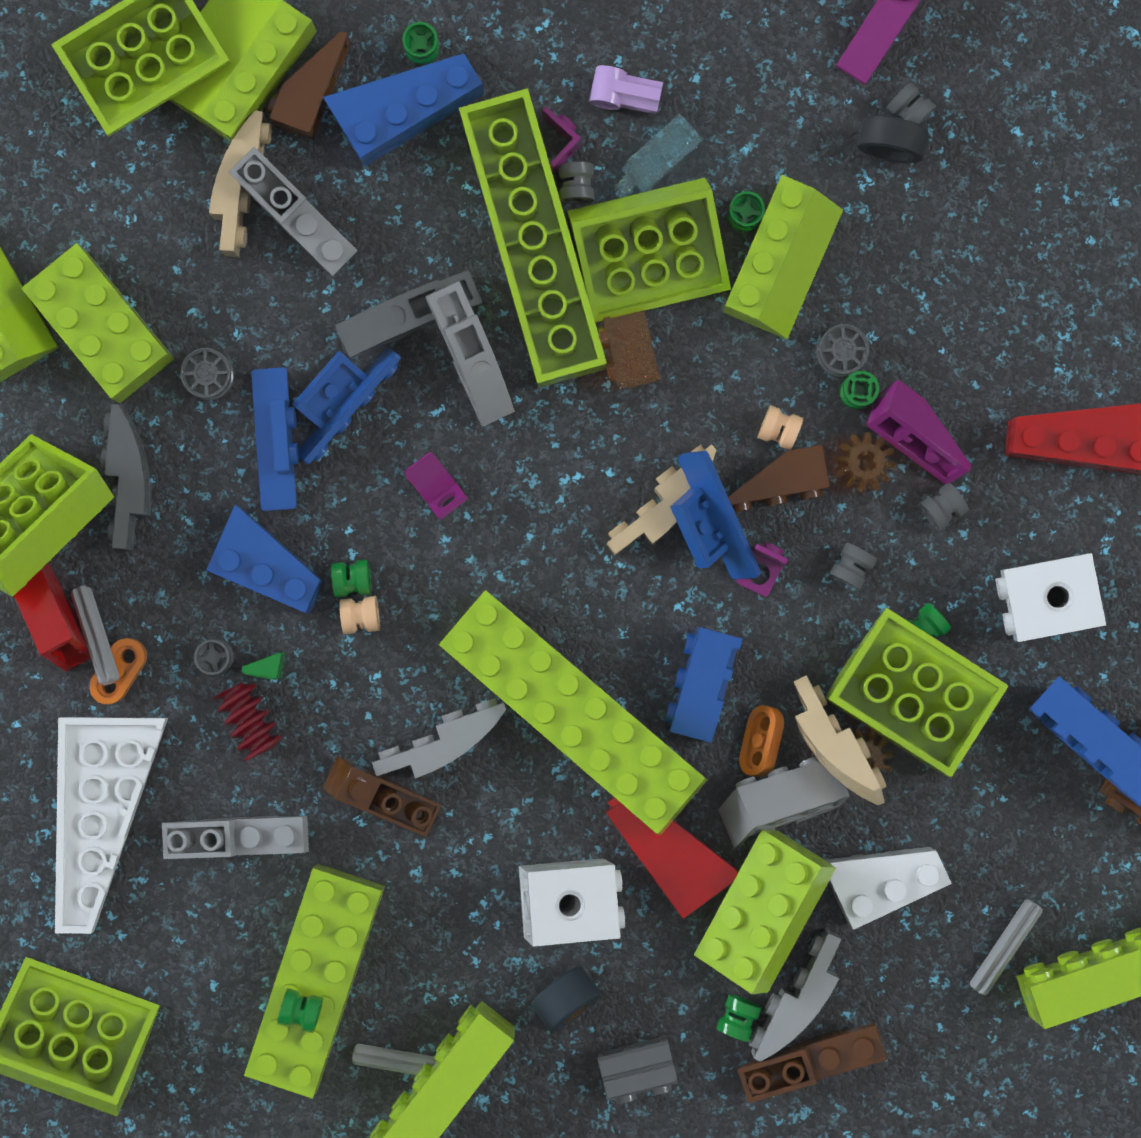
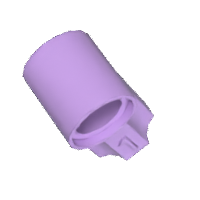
M600 65L595 70L589 103L608 110H618L622 107L657 115L663 82L630 76L622 69Z

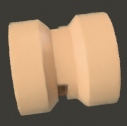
M770 405L757 438L766 442L774 440L779 443L780 447L790 451L800 431L803 417L795 414L785 415L780 408Z
M376 596L365 597L362 601H358V603L351 598L340 599V619L343 634L356 633L358 628L365 629L368 632L380 631L379 608Z

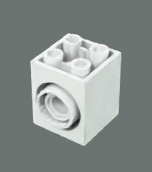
M1092 553L1000 570L1001 578L995 579L999 600L1006 599L1008 613L1002 614L1006 635H1013L1014 640L1017 642L1106 626ZM1055 586L1060 587L1064 592V601L1057 607L1051 606L1047 600L1049 590Z
M605 859L519 866L524 938L532 946L620 938V929L625 928L624 909L622 906L618 907L617 892H622V876L620 870H615L613 863ZM570 894L571 902L569 906L559 909V902L562 897Z

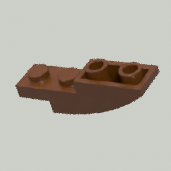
M875 1022L847 1031L840 1029L779 1050L761 1062L753 1060L738 1067L737 1070L749 1103L815 1085L818 1080L886 1061L888 1055L879 1028Z

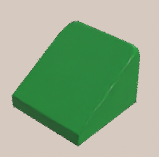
M280 652L242 667L241 672L245 675L278 680L282 678L286 652Z

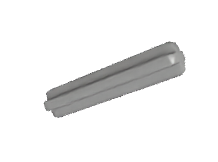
M86 585L79 586L71 591L73 604L98 682L110 685L119 680L117 666L92 589Z
M1029 899L1024 900L970 981V986L982 995L989 993L1042 914L1043 909Z
M359 1043L355 1045L352 1056V1063L354 1065L416 1075L426 1062L433 1066L436 1061L434 1056Z

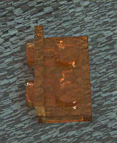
M644 311L610 318V316L603 317V327L597 328L602 348H609L612 360L607 362L606 367L610 383L617 382L618 390H624L660 381Z

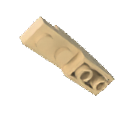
M254 111L233 138L220 165L212 191L209 214L214 220L222 221L219 250L229 257H239L240 248L246 247L247 227L242 226L244 213H249L251 195L229 171L253 147L264 156V146L271 142L272 125L267 123V119L262 111Z
M699 445L691 451H707L712 462L716 453L713 445L706 449ZM672 466L656 478L659 485L655 487L654 491L662 500L661 502L656 504L652 499L636 512L640 518L628 525L623 521L608 533L612 539L606 545L614 555L618 554L642 534L651 545L654 544L677 522L670 506L690 489L682 468L676 471Z
M807 675L794 681L798 698L806 711L795 716L799 731L810 750L832 776L848 789L876 805L885 803L882 789L887 787L878 767L871 769L866 759L870 758L871 755L863 738L856 739L850 728L842 731L834 714L827 716L823 706L827 705L825 696L819 685L812 687Z

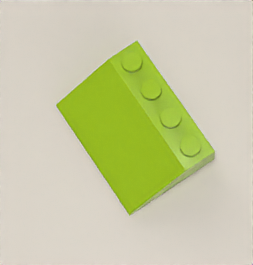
M123 0L51 44L108 137L230 63L229 58L193 0Z
M209 0L200 13L226 53L230 63L174 96L169 101L229 142H232L252 113L263 110L317 32L310 18L283 0Z
M706 178L567 211L595 323L731 290L713 192Z
M32 434L0 463V590L11 597L22 589L34 575L50 562L114 498L96 468Z
M885 608L840 671L825 695V699L939 774L952 777L1009 686L890 609Z
M25 957L0 1011V1074L118 1117L134 1079L160 1005Z

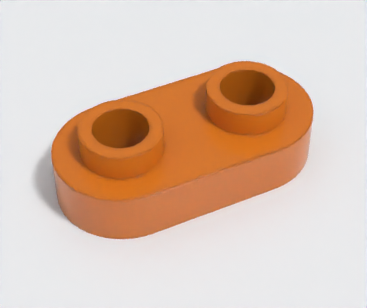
M125 638L118 640L112 645L111 651L119 673V680L115 682V691L109 693L106 691L105 685L98 682L96 673H94L89 689L92 697L101 704L117 703L129 691L147 661V651L138 640ZM128 649L135 653V659L131 663L126 662L124 659V653Z
M760 705L754 708L749 715L739 755L740 767L747 775L765 777L775 766L784 729V717L777 708Z

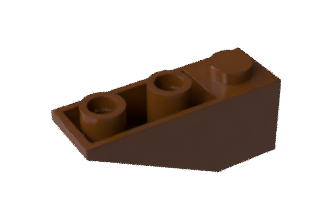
M822 445L790 450L782 454L728 497L734 512L751 510V503L765 501L766 507L787 503L786 497L800 494L801 500L822 497L821 490L830 487Z
M340 756L337 757L323 786V789L336 800L427 837L442 806L440 803L382 775L376 776L374 771Z

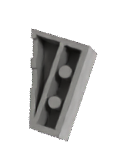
M812 757L801 762L799 768L789 771L788 767H781L768 773V778L757 781L755 777H750L738 782L735 785L736 789L718 810L735 849L745 845L744 841L749 836L760 833L762 829L775 830L776 827L794 821L798 824L838 808L850 796L846 786L832 776L816 757Z

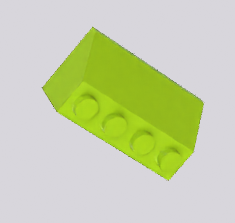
M781 175L722 312L787 340L843 209L816 189Z
M1 247L0 382L59 348L35 305L21 289L23 285Z

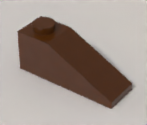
M340 31L282 84L279 94L274 93L268 106V113L271 114L270 120L275 127L314 141L327 108L323 97L332 94L351 45L347 33Z

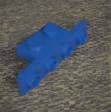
M387 347L365 373L340 351L334 355L292 404L318 426L298 449L299 458L309 465L313 460L317 461L325 454L328 449L327 443L336 433H342L349 426L352 420L351 416L359 406L363 407L370 402L375 394L374 389L382 380L389 379L398 368L397 362L401 359L400 355Z
M284 367L252 370L251 377L261 509L263 511L296 509L297 494L294 464H299L298 444L293 443L292 429L296 428L297 421L295 407H290L288 371Z
M707 451L682 453L678 457V461L690 485V489L670 507L697 567L709 568L721 556L732 579L757 578L761 574V570Z

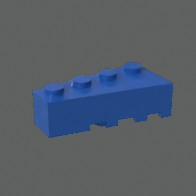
M463 53L323 98L365 167L458 111L460 107L466 106L484 95L483 83Z

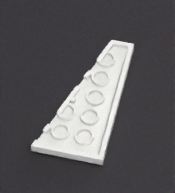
M58 718L55 933L91 934L94 932L168 718Z

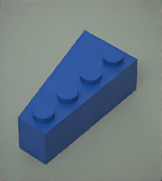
M1058 676L1031 706L1030 710L1040 723L1141 808V739L1133 732L1129 736L1118 727L1120 722L1105 709L1100 712L1090 703L1093 699L1078 686L1071 687Z

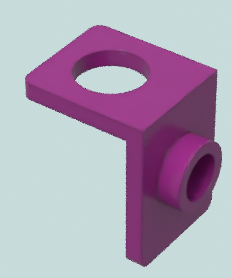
M545 106L542 109L543 119L569 142L550 163L551 171L554 175L559 170V165L565 163L581 146V137L574 132L577 128L569 118L563 114H560L558 117Z
M428 452L404 471V475L439 520L443 519L468 499L432 452ZM455 496L452 502L441 507L446 500Z
M764 542L763 546L755 544L751 550L757 564H763L768 568V580L761 585L754 584L750 579H736V582L767 597L782 567L787 565L789 559L782 556L784 552L782 549Z

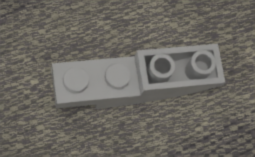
M255 147L229 171L239 184L331 276L358 251Z
M460 281L425 296L453 357L455 369L481 426H486L515 412L492 348L478 316L474 315Z
M496 698L476 704L477 712L464 716L461 709L441 716L443 723L436 725L440 739L434 741L433 735H428L412 741L414 748L400 752L399 746L378 752L380 759L372 762L376 776L411 765L414 777L418 778L454 761L477 744L497 724L507 710L506 703L497 704Z
M256 816L162 823L164 859L309 852L307 816Z
M827 929L823 930L821 936L816 934L808 949V954L811 955L807 967L806 969L800 967L794 978L792 986L796 988L795 992L793 993L781 987L778 995L772 993L764 1010V1013L768 1014L763 1027L757 1026L749 1042V1046L753 1047L751 1053L754 1059L761 1062L794 1040L816 1017L830 997L839 980V977L834 972L828 970L842 940L837 934Z

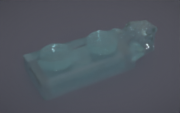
M678 114L627 160V164L622 168L626 176L615 185L616 188L614 190L621 198L630 196L637 188L642 193L646 192L649 188H653L701 145L704 139L681 114Z

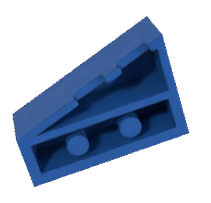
M234 505L206 571L304 613H311L324 580L258 523L241 506Z
M697 627L695 634L688 633L683 653L689 655L686 668L679 667L674 683V688L680 689L676 703L669 702L664 722L670 723V732L712 743L724 704L723 699L728 681L731 680L733 674L734 659L737 649L741 647L742 638L702 627Z

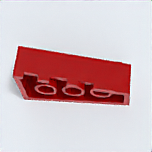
M1141 403L1016 417L1008 421L1004 456L1141 475Z

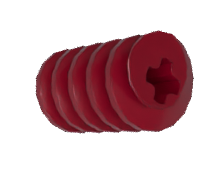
M256 683L238 684L212 698V700L224 699V702L217 709L219 713H231L224 721L225 726L237 725V728L230 735L231 738L244 739L238 745L237 750L239 752L250 751L243 762L276 747L275 745L282 738L281 734H269L276 725L275 721L263 722L262 720L270 712L269 709L256 708L263 700V697L250 696V693L257 686Z

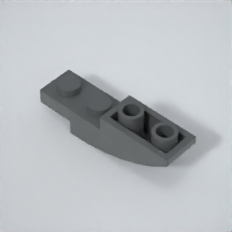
M469 270L444 280H435L335 325L348 358L351 359L437 323L425 296L457 281H460L471 308L480 306L482 300Z
M111 404V412H106L104 418V432L108 434L107 448L102 449L100 458L101 468L105 469L104 475L118 478V484H114L112 488L114 498L111 500V503L116 506L115 520H110L108 540L112 541V548L134 550L137 515L151 517L152 494L150 472L142 440L126 408L118 404Z

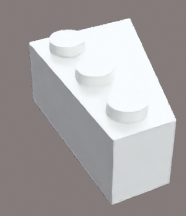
M931 847L824 859L837 867L828 883L848 925L853 930L952 884L937 851Z

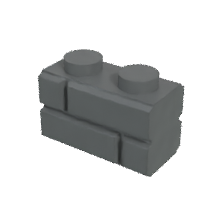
M667 1036L597 1053L608 1101L616 1099L617 1104L628 1103L637 1099V1093L649 1090L652 1095L667 1093L672 1090V1084L678 1083Z

